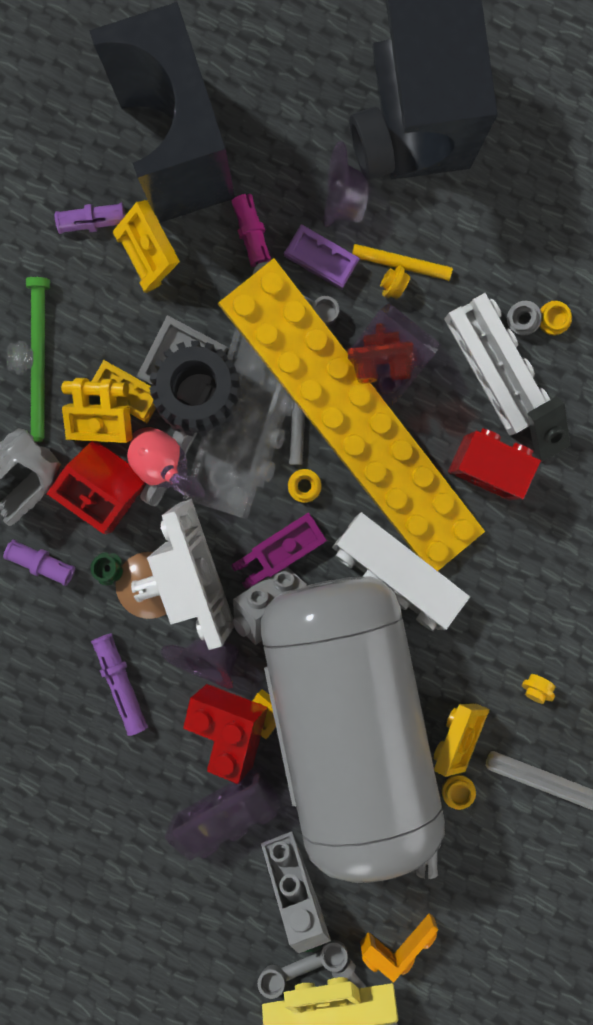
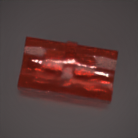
M384 323L376 324V334L363 336L364 346L366 347L348 348V360L354 366L357 380L361 384L378 381L377 365L390 363V377L392 380L410 379L413 367L412 361L417 360L416 348L414 349L413 342L397 343L400 342L399 331L386 333Z

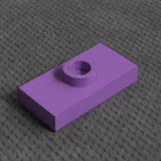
M302 224L284 252V257L343 290L360 260L359 257Z

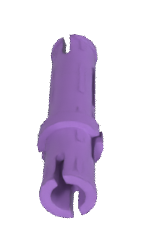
M112 633L92 640L91 643L102 667L100 670L101 676L105 677L109 684L127 735L132 736L148 728V725L125 670L127 667L126 661L121 659Z

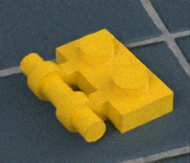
M87 378L63 381L61 386L63 394L72 395L73 404L69 403L62 406L66 440L127 443L133 439L130 407L119 406L116 400L117 396H128L129 385L127 383H117L115 379H102L101 382H90ZM89 396H100L101 405L90 404Z

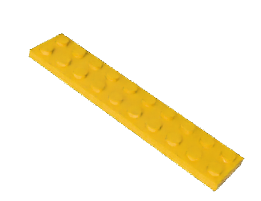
M275 258L218 302L219 307L417 556L439 571L485 532Z

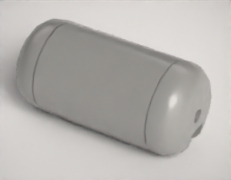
M371 576L329 580L277 595L268 604L261 619V637L267 661V667H264L291 802L292 806L297 807L304 846L309 859L327 876L352 883L378 882L410 873L425 864L439 849L445 835V820L401 608L396 595L383 581Z

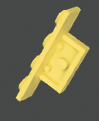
M344 977L329 979L327 981L328 985L315 987L314 983H300L295 985V990L284 992L283 1001L262 1004L263 1025H387L398 1022L393 983L358 988L351 981L348 982V978Z

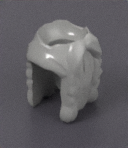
M20 428L9 433L0 442V479L17 463L32 470L29 476L0 502L1 516L4 517L3 521L8 526L19 521L28 510L41 501V498L58 478L61 464L49 448L39 446L34 442L33 436L27 430Z

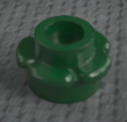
M101 553L91 563V574L100 584L105 586L112 585L113 581H119L123 575L122 560L115 553ZM108 565L110 566L109 572L106 571Z

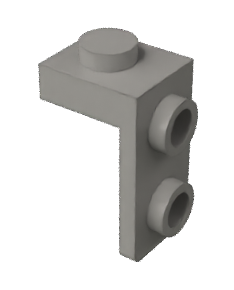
M288 567L271 577L268 576L233 599L234 628L241 636H247L255 645L262 641L261 619L268 604L277 595L305 587L307 584Z

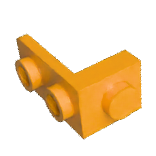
M429 913L395 953L368 932L360 941L362 960L372 971L377 972L379 970L394 983L401 974L405 975L410 971L415 962V957L423 948L428 949L435 941L438 931L435 918Z

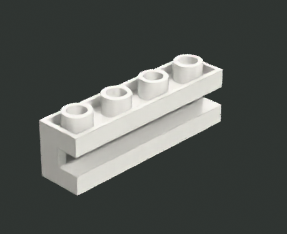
M483 293L466 306H460L449 312L444 320L510 436L529 427L527 413L549 401L550 398L543 388H538L533 379L535 373L532 365L526 358L522 359L516 349L518 342L514 333L509 328L505 329L502 324L499 306L493 299L489 300L486 293Z
M362 512L353 519L347 530L332 547L338 552L335 557L349 568L355 565L365 573L362 577L371 576L383 581L395 593L400 608L406 610L409 607L418 614L416 620L431 631L435 628L437 630H447L470 598L464 591Z

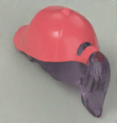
M153 427L142 428L132 434L133 439L130 441L127 452L128 462L133 471L145 483L154 485L157 488L172 487L175 491L185 496L204 497L205 493L202 485L194 477L187 476L186 455L174 438Z

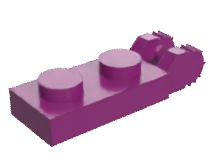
M308 512L253 547L252 552L233 563L231 567L235 572L246 567L255 558L259 560L264 569L256 574L253 573L245 579L242 584L245 589H248L265 577L275 575L327 540Z

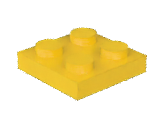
M459 704L458 708H454L451 711L446 723V727L450 728L445 741H440L434 753V760L437 761L434 767L435 772L448 777L466 771L490 709L478 704Z

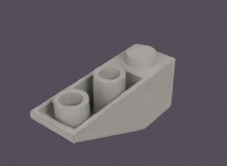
M291 831L261 843L289 945L296 952L301 953L330 942L321 907L293 832Z

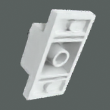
M190 499L178 503L161 515L163 521H161L162 533L168 542H165L147 557L153 576L132 581L131 589L132 593L139 591V594L134 595L137 602L160 595L170 624L197 617L196 628L201 640L206 641L208 650L224 644L234 628L233 617L193 501Z

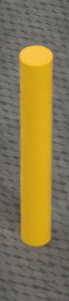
M354 244L352 252L353 255L361 260L394 268L400 265L406 271L447 281L450 280L453 270L452 267Z

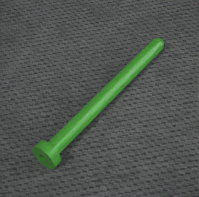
M27 277L26 288L31 289V435L34 442H42L45 438V290L50 289V279Z

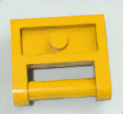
M148 200L136 202L113 230V234L117 242H122L141 278L139 282L144 293H148L162 285L161 281L180 261Z

